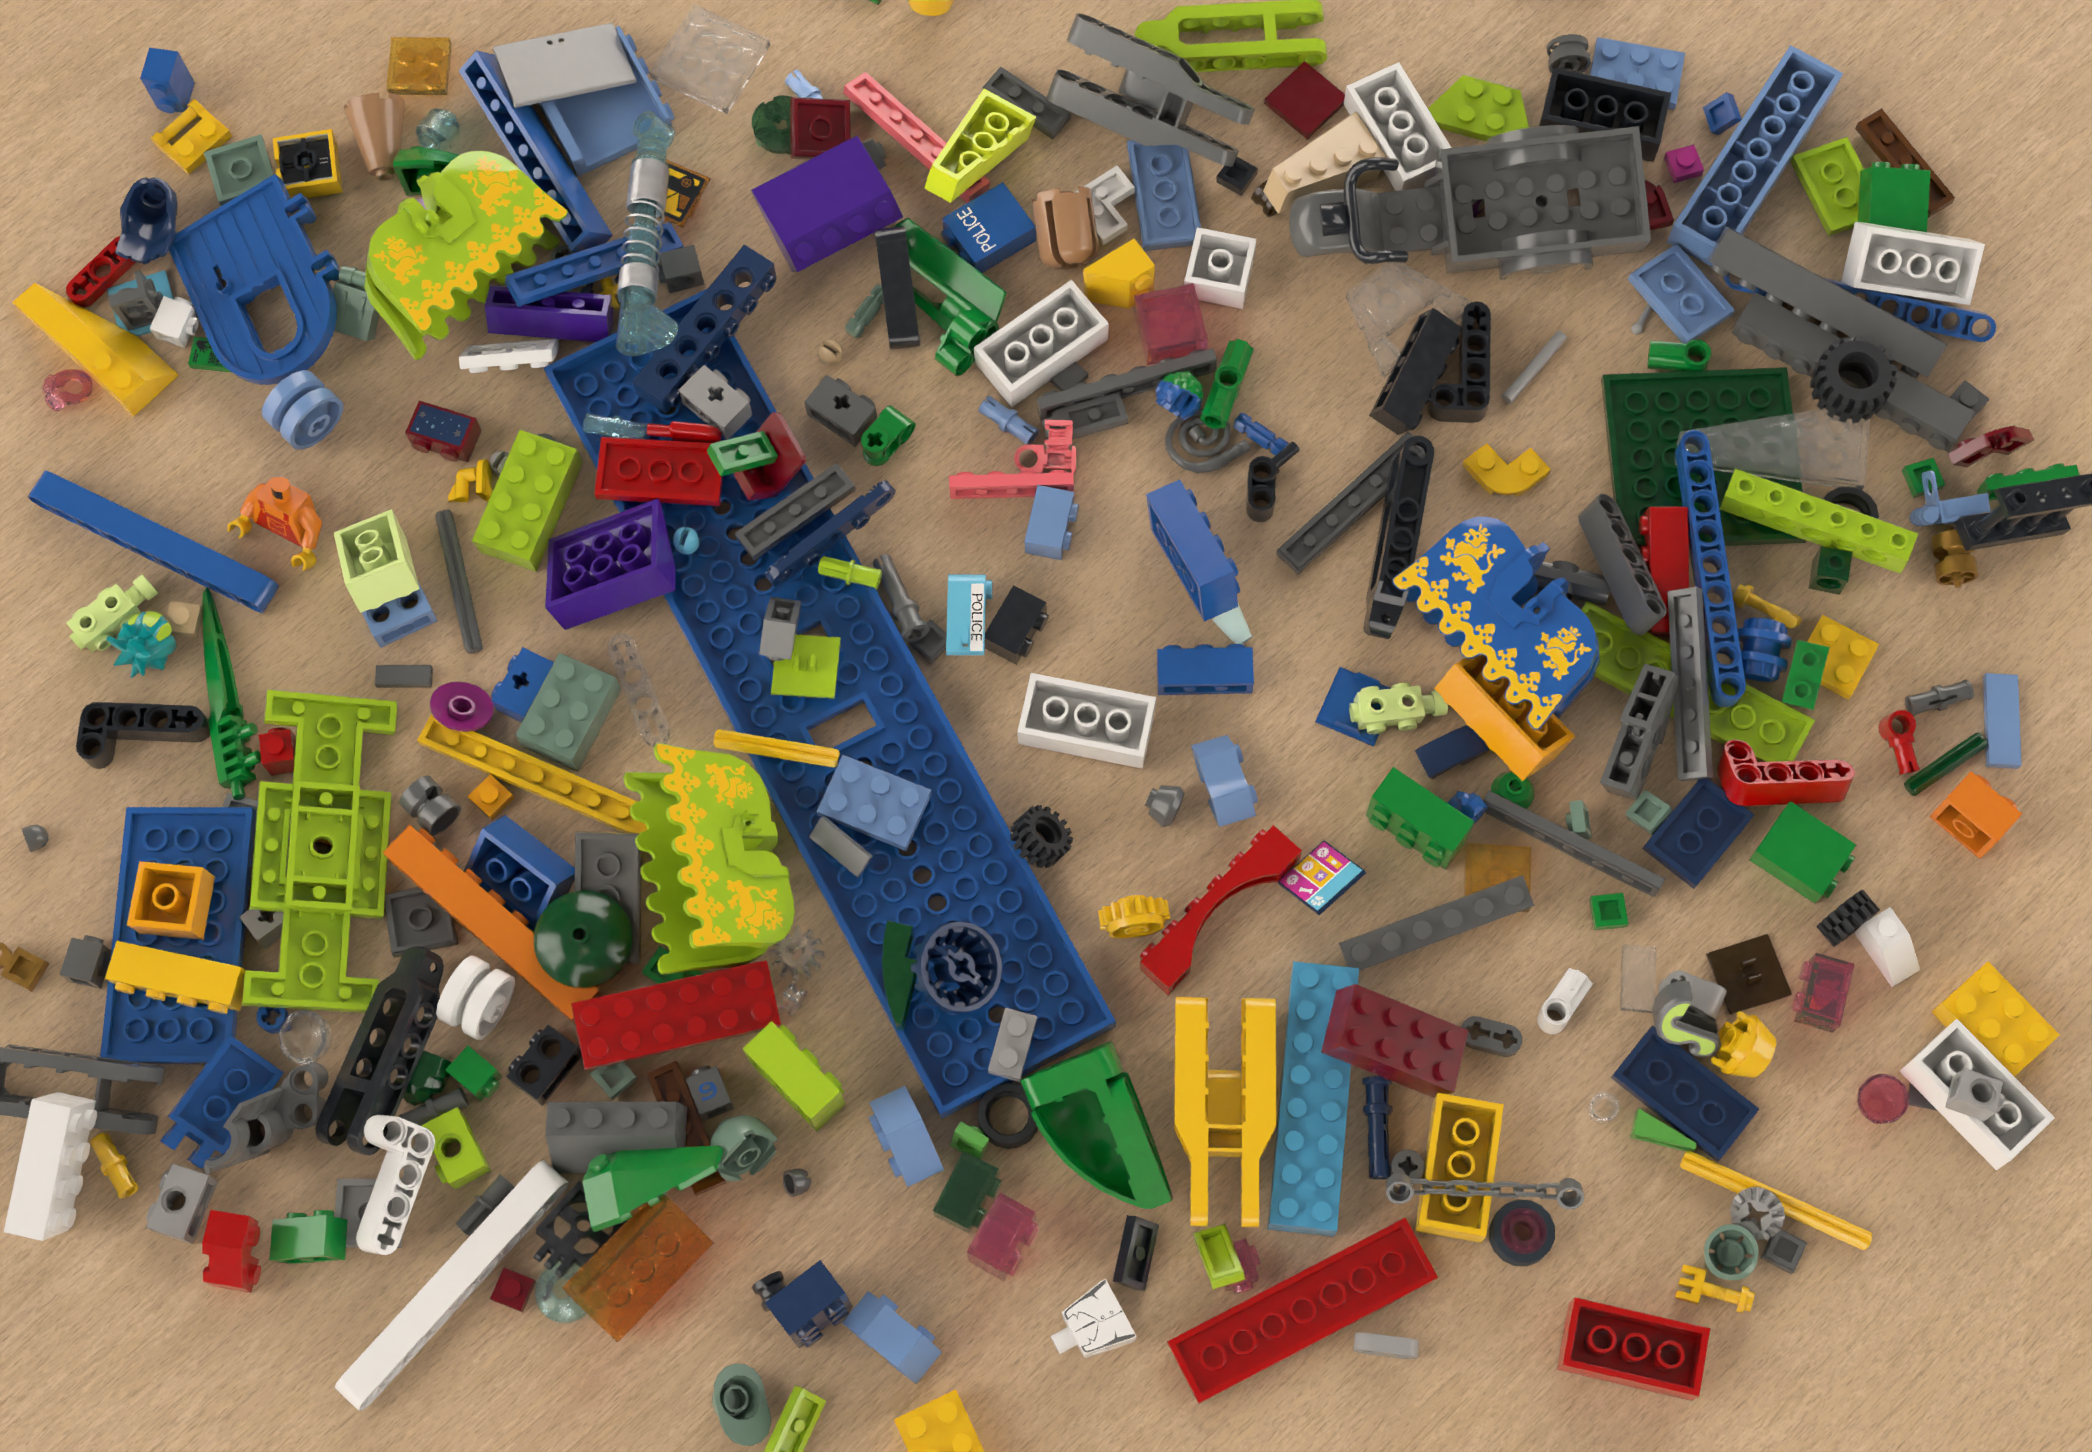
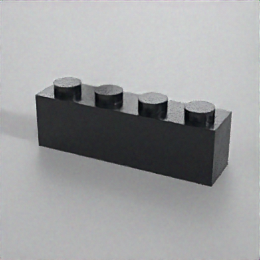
M1435 308L1419 315L1369 416L1397 435L1414 430L1422 419L1420 413L1424 405L1430 401L1436 380L1440 379L1447 369L1445 362L1448 356L1459 345L1460 340L1458 336L1462 327Z

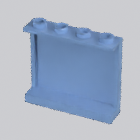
M620 26L615 27L634 76L637 79L636 83L538 103L577 177L674 132L671 121L675 117L669 104H662L659 99L662 93L655 80L650 81L648 79L649 69L643 57L637 59L634 53L637 51L632 37L630 34L625 36Z

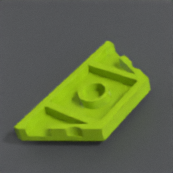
M1466 75L1461 76L1428 108L1440 129L1485 142L1491 137L1505 132L1529 128L1521 90Z

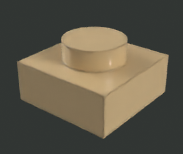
M170 601L166 620L172 627L171 635L197 638L203 616V607L199 604Z

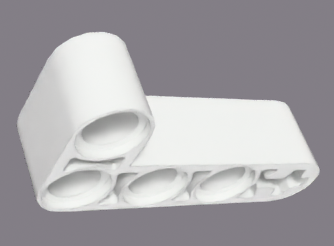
M375 1115L367 1120L364 1126V1135L369 1143L387 1150L357 1231L356 1241L358 1247L364 1252L388 1255L393 1253L400 1243L432 1155L435 1139L432 1132L427 1128L395 1116ZM387 1124L388 1132L386 1137H384L383 1129ZM415 1136V1145L412 1148L411 1140ZM403 1168L404 1175L403 1178L400 1180L399 1173L400 1170ZM391 1200L392 1208L390 1212H388L387 1207L389 1201Z

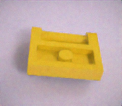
M196 99L187 104L188 108L162 132H156L150 137L152 142L189 175L206 160L204 152L221 147L232 137L230 130L211 115ZM196 117L200 119V121L194 127H192L184 136H182L174 145H171L169 143V141L174 136H176L184 127H186L193 119H195Z

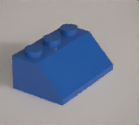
M506 815L482 828L463 871L465 872L468 868L483 881L479 886L487 893L491 889L498 893L506 901L503 907L510 913L517 910L529 921L527 927L535 931L537 921L547 906L557 898L569 893L575 880V868Z

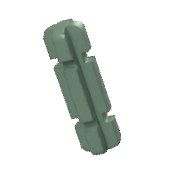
M880 284L874 286L870 292L872 295L866 297L854 313L855 317L851 318L845 325L846 332L855 338L860 337L865 330L863 327L868 326L881 309L880 304H884L882 285Z

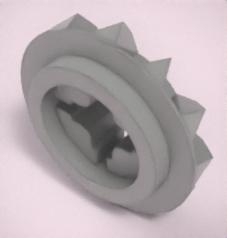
M1750 1187L1740 1191L1734 1197L1729 1209L1732 1217L1731 1223L1747 1229L1754 1236L1755 1240H1768L1777 1234L1782 1228L1785 1219L1783 1205L1777 1196L1769 1190L1760 1187ZM1752 1207H1755L1756 1211H1769L1761 1218V1224L1758 1223L1756 1218H1746L1752 1211Z

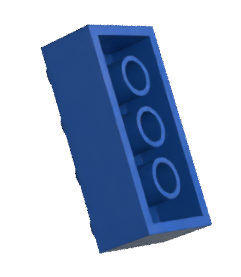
M1177 480L1147 493L1146 499L1151 531L1203 621L1205 622L1237 608V594L1240 593V587L1235 576L1238 575V569L1231 557L1227 559L1224 555L1225 549L1218 534L1213 536L1211 533V525L1206 513L1198 511L1196 507L1197 500L1191 489L1186 490L1181 480Z

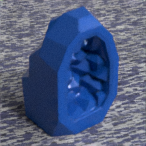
M1457 791L1447 802L1475 821L1474 824L1479 821L1488 808L1481 797L1475 793L1468 794Z

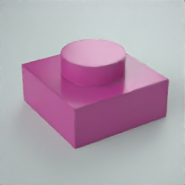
M1694 144L1665 153L1664 160L1674 183L1703 175L1704 167Z

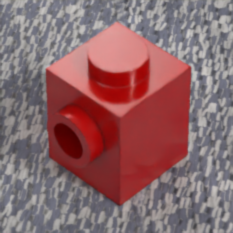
M277 727L268 730V733L259 734L261 763L269 774L274 776L293 772L296 736L291 729Z

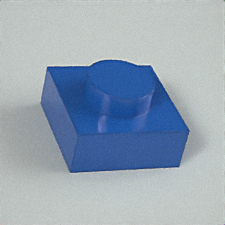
M1728 92L1702 107L1711 133L1716 135L1721 134L1742 120L1734 96Z

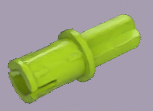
M826 556L820 559L818 565V573L821 575L845 580L848 585L853 582L874 587L875 589L879 587L882 569L855 564V560L846 562Z

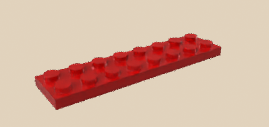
M1403 1218L1167 1341V1345L1199 1405L1437 1280L1438 1276L1407 1219Z

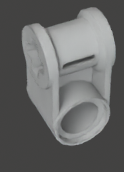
M1681 970L1670 973L1667 978L1661 981L1658 993L1668 984L1677 981L1690 982L1693 998L1686 1011L1716 1021L1727 992L1725 988Z

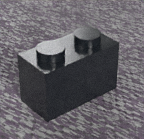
M1013 585L985 632V649L1017 665L1021 656L1024 658L1028 656L1034 644V641L1031 639L1037 630L1041 632L1049 619L1047 603Z

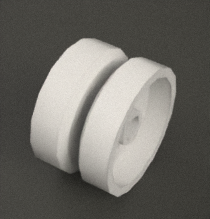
M470 955L455 969L443 989L437 1005V1018L453 1027L461 1024L463 1033L476 1040L484 1039L496 1027L510 1003L515 987L514 976L500 969L490 972L489 963Z

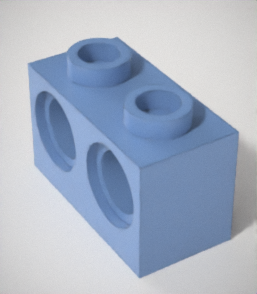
M420 584V589L408 596L396 598L376 609L362 612L380 648L438 621ZM418 600L417 605L413 608H405L409 601ZM389 613V617L385 621L377 622V618L381 614Z

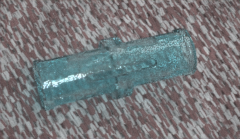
M587 413L585 417L588 419H584L583 431L585 433L610 436L611 438L646 439L644 437H648L646 423L622 420L621 416L615 415L611 418Z

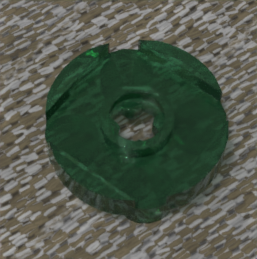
M780 95L773 97V101H769L766 104L762 102L753 113L752 129L756 143L769 152L791 155V96ZM782 120H786L788 127L785 129H777V126L774 125L775 123L780 124Z

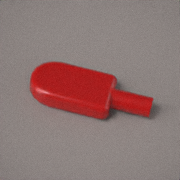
M672 421L670 425L647 424L648 436L669 437L672 441L716 443L720 442L722 438L720 429L707 424Z

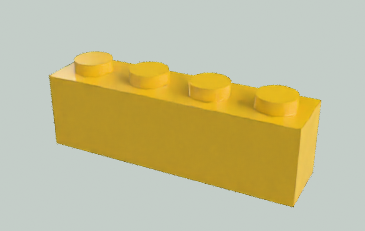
M116 941L105 979L115 984V990L123 993L134 994L135 989L146 992V997L165 1001L166 996L177 998L176 1003L196 1008L197 1003L207 1004L210 1011L227 1014L228 1009L240 1011L245 969L230 964Z

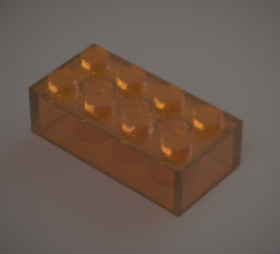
M666 1195L660 1198L661 1202L650 1207L648 1202L644 1203L633 1214V1217L628 1219L562 1287L617 1343L714 1244Z

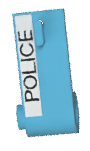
M948 574L946 655L985 654L986 599H992L993 583L992 580H986V574Z

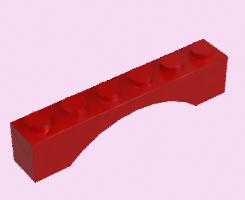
M1274 825L1267 832L1264 829L1260 830L1250 842L1253 846L1245 854L1239 852L1228 865L1231 869L1223 877L1220 874L1215 876L1206 887L1209 891L1201 899L1195 897L1184 910L1187 914L1179 922L1173 920L1162 932L1164 935L1163 939L1157 945L1153 942L1150 943L1140 954V958H1142L1140 970L1167 995L1190 974L1192 953L1196 939L1212 913L1230 897L1245 889L1260 884L1278 882L1300 860L1302 850Z

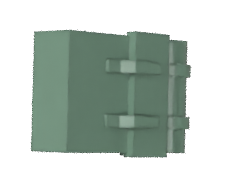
M342 266L339 272V280L341 281L335 282L333 290L337 305V320L334 331L364 341L374 340L380 314L370 304L364 288L365 272L355 267Z

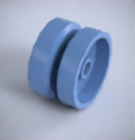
M301 370L283 379L270 392L262 408V417L277 432H280L281 436L294 449L303 450L323 440L334 429L342 415L343 402L329 388H325V385L311 371Z

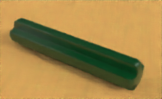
M1974 733L1907 779L1904 783L1905 789L1912 796L1918 795L1982 751L1987 746L1986 739L1983 738L1982 734Z

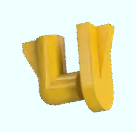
M487 459L478 460L477 468H464L456 472L455 483L448 495L450 503L468 502L469 482L476 481V494L485 502L489 501L493 491L491 487L492 471Z

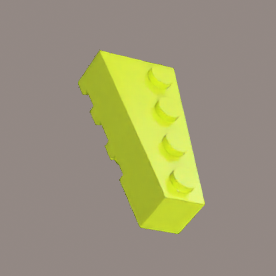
M983 89L932 164L924 189L951 203L1029 139L1036 116Z

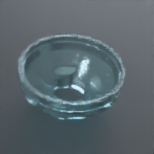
M558 1262L551 1270L546 1268L539 1276L535 1287V1298L539 1309L547 1318L559 1323H572L586 1316L592 1309L597 1296V1285L591 1272L587 1273L576 1264L562 1278H559L555 1275V1271L561 1265V1262ZM562 1279L569 1280L572 1284L571 1294L565 1299L556 1298L553 1293V1287L556 1282Z

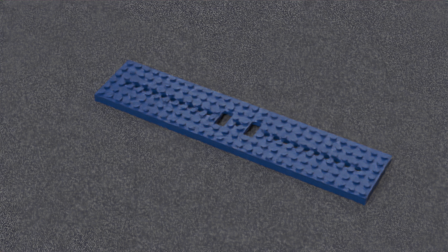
M707 289L544 367L553 390L596 470L598 467L601 437L672 441L669 437L648 436L647 424L670 425L672 421L707 424L686 407L682 400L677 405L674 413L670 415L662 414L658 408L636 394L632 382ZM708 327L703 329L701 332L709 333L713 331L714 328ZM735 336L728 337L721 345L718 356L712 361L709 360L705 366L712 372L715 369L721 372L728 380L727 384L734 390L737 388L741 389L751 400L749 403L752 416L729 438L732 439L756 433L771 413L777 411ZM688 350L683 353V356H691L696 351ZM669 373L664 379H672L677 374ZM806 463L778 496L772 498L748 500L734 474L723 476L721 503L730 504L731 509L724 515L714 512L716 506L661 503L675 563V590L664 594L663 597L735 732L815 745L808 730L864 703L876 726L833 747L839 750V762L842 755L860 762L868 761L875 768L932 791V795L910 841L917 846L916 852L911 856H903L899 853L898 847L831 821L873 856L862 874L857 877L809 837L821 816L817 815L816 811L837 767L832 768L747 753L942 1120L980 1100L992 1088L1002 1083H1012L1015 1081L988 1074L989 1064L1001 1023H994L989 1019V1013L993 1008H1008L1037 1016V1023L1022 1077L1116 1027V1021L1025 858L1022 859L1019 856L1021 850L1014 849L1013 845L1016 841H1011V832L876 589L853 582L848 585L845 580L819 574L818 565L820 559L811 567L807 568L805 566L779 586L772 585L767 591L756 589V583L760 579L766 578L765 573L767 569H770L771 565L775 566V561L778 563L779 558L789 555V550L835 515L831 508L763 554L751 566L742 563V558L748 552L738 540L730 539L728 533L733 528H743L814 479ZM612 500L619 513L647 503ZM682 527H689L698 535L699 546L691 554H682L674 546V534ZM684 534V537L680 543L681 545L685 544V540L688 534ZM846 536L821 554V558L826 556L846 562L855 560V564L862 565ZM770 596L802 601L796 635H801L821 625L827 637L841 638L835 699L771 695L774 667L765 655H759L763 622ZM917 870H929L932 874L931 879L924 884L917 883L913 879ZM935 896L943 897L947 901L946 907L941 911L931 910L928 906L931 898ZM887 920L913 926L915 935L909 959L917 960V954L914 953L916 945L922 944L924 941L923 935L941 924L968 922L985 930L996 943L1002 961L1001 979L995 994L986 1004L978 1009L968 1012L940 1011L939 1007L927 1004L925 1002V994L914 988L904 1031L897 1030L889 1008L883 979V940ZM951 945L941 946L943 949L949 948L952 952H956L958 949ZM929 960V975L934 983L937 980L934 972V963ZM942 982L939 988L945 991H953L960 986L956 982Z

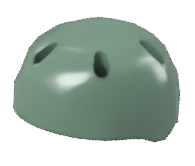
M1728 1224L1718 1227L1709 1235L1705 1242L1704 1255L1706 1265L1714 1275L1722 1279L1740 1280L1747 1277L1754 1270L1758 1260V1245L1754 1236L1747 1229L1739 1225ZM1720 1233L1724 1234V1241L1720 1238ZM1740 1236H1743L1744 1239L1740 1243H1738V1238ZM1709 1249L1715 1250V1253H1709ZM1751 1254L1752 1258H1746L1744 1255ZM1719 1265H1722V1268H1721V1270L1719 1271V1270L1717 1269V1267H1718ZM1735 1267L1740 1270L1739 1274L1736 1273Z

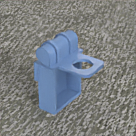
M1934 471L1923 472L1922 482L1926 504H1923L1924 507L1912 511L1909 515V520L1916 526L1954 523L1961 517L1991 512L1988 493L1939 501ZM1928 480H1930L1932 485V495L1928 488Z

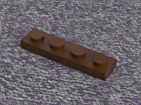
M1882 108L1857 123L1856 131L1882 162L1891 163V168H1901L1902 164L1920 165L1919 170H1931L1928 218L1953 203L1955 199L1953 194Z
M674 1061L646 1073L657 1102H678L688 1107L686 1147L709 1146L710 1140L678 1062ZM716 1170V1172L692 1184L691 1187L695 1196H698L727 1182Z

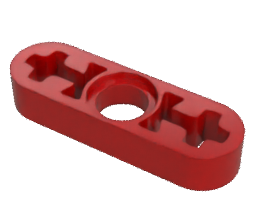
M120 236L114 238L69 281L66 286V294L73 303L83 308L91 306L136 263L131 258H122L116 254L115 250ZM111 257H113L115 261H118L119 263L115 265ZM104 265L111 267V271L107 276H96V271L99 267ZM92 278L96 285L94 286L88 279ZM79 289H82L84 291L86 290L87 293L85 295L77 294V291Z

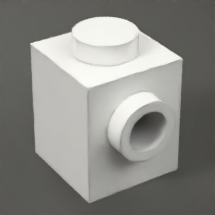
M163 296L150 330L156 339L185 349L190 335H194L198 329L199 318L192 307V303L181 297H175L173 300Z

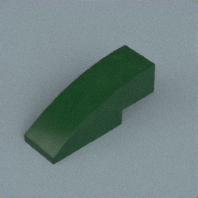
M887 920L882 955L884 986L897 1030L904 1031L915 988L914 984H916L917 974L911 972V964L916 963V960L909 959L915 933L913 926Z

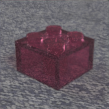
M1000 1192L966 1251L969 1262L1002 1281H1005L1008 1274L1013 1277L1023 1260L1021 1258V1250L1024 1245L1030 1247L1038 1234L1039 1229L1037 1227L1039 1224L1036 1220V1212Z

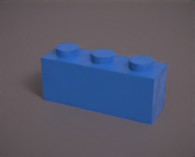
M1201 644L1195 646V648L1182 649L1179 645H1168L1163 647V649H1157L1158 695L1249 694L1253 692V647H1245L1243 644H1230L1226 648H1214L1212 645Z

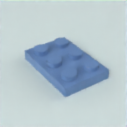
M1597 37L1590 75L1670 92L1671 97L1668 109L1674 110L1677 104L1685 53Z
M1675 244L1632 272L1628 278V281L1682 343L1687 344L1692 340L1698 339L1731 317L1735 311L1678 244Z
M842 755L816 812L818 816H825L833 822L906 851L932 795V791Z

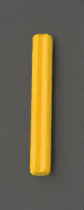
M722 729L716 730L713 744L716 748L832 768L837 767L840 758L839 750L834 748Z

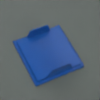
M1339 667L1315 722L1374 747L1379 734H1367V729L1359 730L1357 722H1352L1350 719L1349 705L1354 703L1356 694L1365 687L1377 686L1379 690L1391 688L1360 672L1354 673ZM1379 703L1371 704L1374 710L1381 709Z

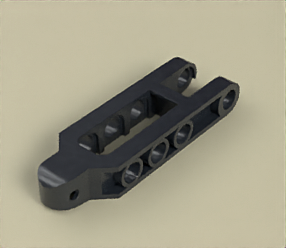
M1423 436L1410 437L1402 446L1400 453L1394 458L1390 467L1366 597L1367 609L1363 629L1370 636L1383 639L1391 637L1409 590L1401 591L1393 585L1392 579L1415 562L1434 458L1432 442ZM1414 445L1422 447L1425 451V458L1421 459L1416 452L1410 450V447Z
M423 946L410 947L402 955L396 971L377 985L318 1118L315 1130L318 1140L322 1143L338 1146L347 1139V1144L353 1152L373 1155L379 1151L380 1147L369 1142L364 1146V1126L372 1116L396 1115L437 1020L436 1011L440 999L439 985L444 968L441 956ZM434 963L435 970L431 972L430 966ZM389 999L390 1008L388 1012L384 1014L383 1006L386 1000ZM423 1007L424 1015L421 1021L418 1022L417 1014L419 1009ZM376 1029L377 1037L375 1042L371 1044L370 1035ZM410 1037V1048L407 1052H404V1043ZM360 1060H363V1070L360 1074H357V1064ZM396 1068L397 1078L391 1084L390 1076L392 1071ZM336 1121V1131L330 1136L329 1128ZM387 1124L383 1129L384 1137H386L388 1132Z

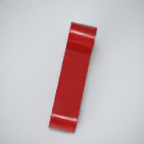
M1736 739L1730 740L1725 744L1717 766V773L1726 797L1729 801L1739 806L1788 804L1789 801L1794 804L1841 802L1845 799L1855 775L1852 765L1837 759L1757 762L1752 747L1748 743Z

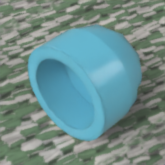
M682 527L675 532L673 543L678 552L691 554L697 550L699 538L693 529ZM684 534H688L685 540V544L681 545L680 543L684 537Z

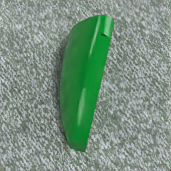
M1112 1041L1060 1061L1020 1080L1032 1109V1117L1039 1131L1063 1162L1080 1177L1100 1191L1143 1209H1153L1173 1200L1172 1191L1129 1073L1122 1072L1123 1067Z

